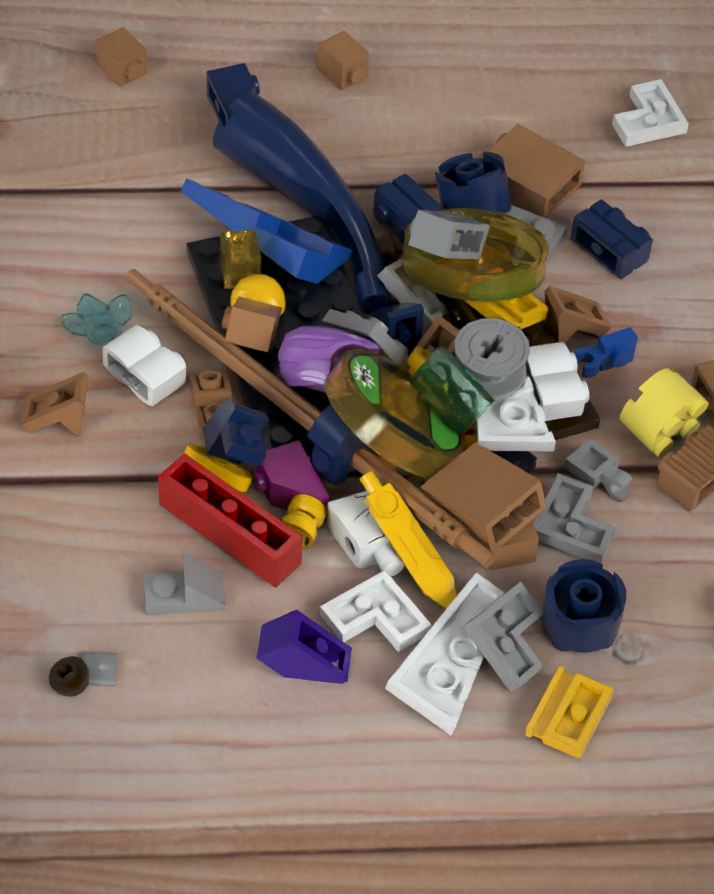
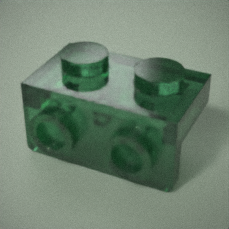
M444 346L438 347L409 378L416 386L415 390L419 397L425 402L432 404L442 414L441 419L445 425L454 431H458L459 434L474 429L476 421L495 402L491 395Z

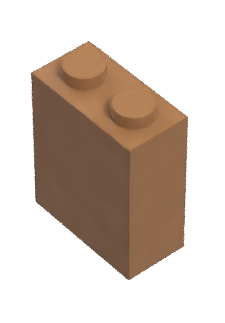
M518 123L508 133H503L498 138L496 144L488 151L496 153L504 159L511 205L544 218H548L582 184L584 159ZM483 152L478 158H484Z
M476 442L420 486L421 492L470 529V535L492 553L547 508L541 480Z

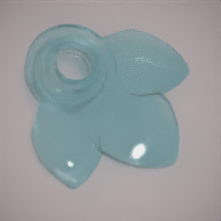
M84 293L77 305V312L61 315V321L64 328L73 335L87 337L91 343L105 346L123 334L122 326L132 318V304L126 294L119 295L106 304L94 296Z

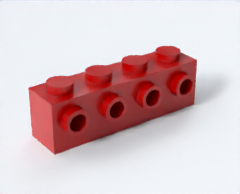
M184 453L158 476L159 504L275 588L302 564V535Z

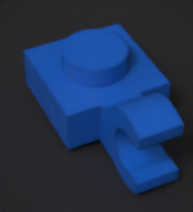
M631 327L599 337L597 345L579 348L574 352L577 364L581 362L588 363L583 365V378L595 376L599 369L602 372L614 367H622L633 361L638 337Z

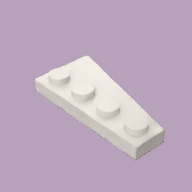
M529 376L526 377L522 388L512 396L500 400H483L474 397L477 444L489 451H554L556 441L552 431H548L545 423V414L541 405H538L533 393L534 387Z
M475 573L397 669L385 687L387 691L451 736L484 658V655L463 626L504 593L477 573Z

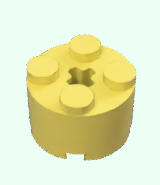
M669 368L658 371L638 388L643 394L635 403L630 398L620 414V421L658 458L664 457L672 449L676 439L682 437L686 440L693 432L698 430L700 423L697 421V418L709 405V402L679 373L673 369L671 371Z

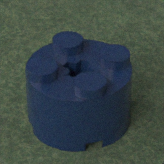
M483 152L484 158L474 159L472 153H466L441 163L438 167L439 174L435 172L441 206L447 212H454L482 222V219L495 214L509 212L511 210V196L504 159L492 152Z
M572 560L558 567V571L552 577L550 576L547 581L542 607L544 614L541 616L543 628L552 640L553 646L560 651L581 653L594 652L611 647L620 630L626 603L625 585L619 575L615 572L612 575L603 569V564L594 560Z

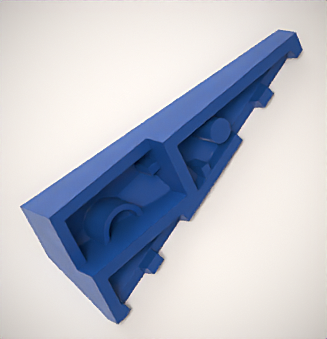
M187 178L181 190L183 194L296 278L318 284L346 262L352 254V249L327 241L320 235L312 234L251 205L237 202L229 198L228 195L209 189L198 182Z

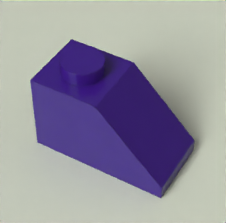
M296 609L262 625L257 659L285 678L343 684L348 681L352 648Z

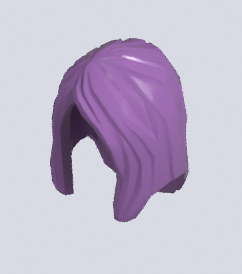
M301 326L287 332L278 353L280 372L288 386H301L312 391L342 398L355 393L347 391L348 385L343 383V376L348 370L350 357L355 354H368L375 358L374 356L377 357L380 353V347L370 340L339 329L324 326Z

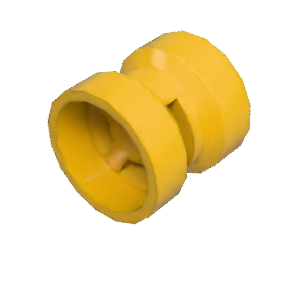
M299 494L292 498L287 509L288 515H285L281 521L303 536L302 549L310 548L317 536L316 528L321 527L327 516V509L318 499L306 494Z

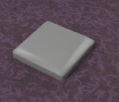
M82 653L81 659L89 668L88 685H116L117 653Z

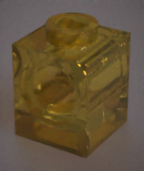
M256 230L220 233V265L224 289L234 288L240 279L251 274L261 273V255Z

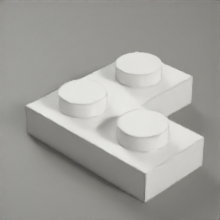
M662 79L632 85L629 96L637 110L613 115L612 125L625 147L685 134L689 124Z
M385 570L320 606L319 616L341 641L345 642L376 625L398 652L421 640L432 626Z

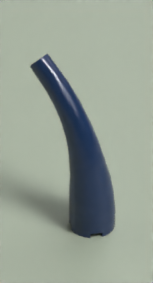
M250 91L238 96L228 107L234 113L226 125L218 123L213 136L214 148L263 182L285 194L313 216L323 218L330 234L337 243L353 250L348 260L355 275L354 286L359 305L363 308L364 313L371 315L372 311L391 306V295L377 276L385 268L375 235L361 206L339 173L306 133L277 107Z

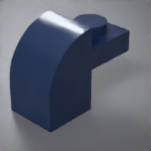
M361 392L342 397L330 404L315 420L307 436L315 443L310 458L311 464L318 473L334 486L345 482L354 452L377 443L384 417L377 411L384 410L379 406L371 405Z
M224 401L218 406L203 429L207 454L241 465L244 461L260 467L267 456L262 431L269 421L268 416L264 412L233 401Z

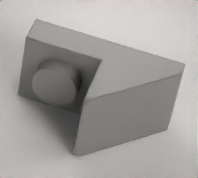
M182 554L183 571L143 574L146 615L226 610L222 572L187 554Z

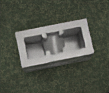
M418 210L410 226L411 236L408 245L443 258L480 260L490 225L454 212Z

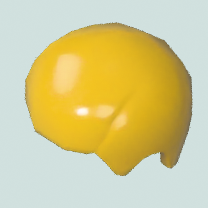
M251 274L240 279L232 290L231 307L240 296L282 307L281 314L284 313L286 303L284 291L275 279L267 275Z

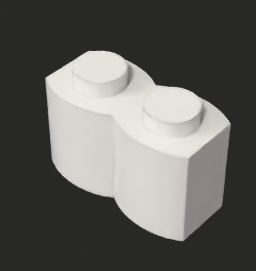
M133 326L103 347V365L118 381L128 385L131 391L149 406L153 407L186 384V364L181 355L161 346L156 334L145 330L141 326Z
M564 342L531 346L529 357L525 363L526 374L531 379L534 387L533 393L538 405H541L546 417L545 421L582 415L585 403L589 401V389L587 383L584 380L581 381L577 374L578 366L575 354L569 352Z

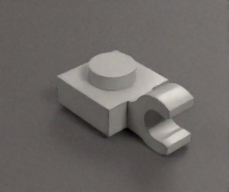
M591 438L566 458L565 469L584 483L594 486L593 489L602 483L608 494L618 502H622L631 494V491L626 486L632 482L633 478L627 472L618 469L619 458Z

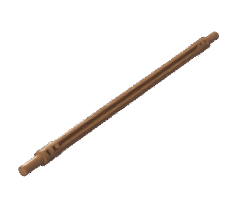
M136 269L128 271L125 277L126 281L143 293L150 305L305 429L310 431L313 423L322 412L236 344L226 342L225 335L162 285H154ZM366 447L354 452L351 465L363 475L373 471L382 486L390 482L411 513L456 549H463L485 568L490 567L494 563L496 555L470 535V529Z

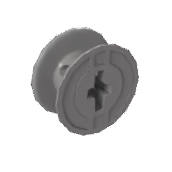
M482 318L468 323L459 330L454 341L456 357L452 363V376L459 388L470 396L483 400H500L512 396L522 388L527 377L525 363L530 354L529 340L521 329L510 322L497 318Z

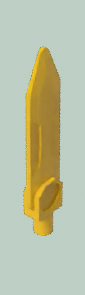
M373 471L366 473L359 479L369 493V496L364 499L369 507V512L423 594L446 610L457 597L452 573L390 482L382 486Z

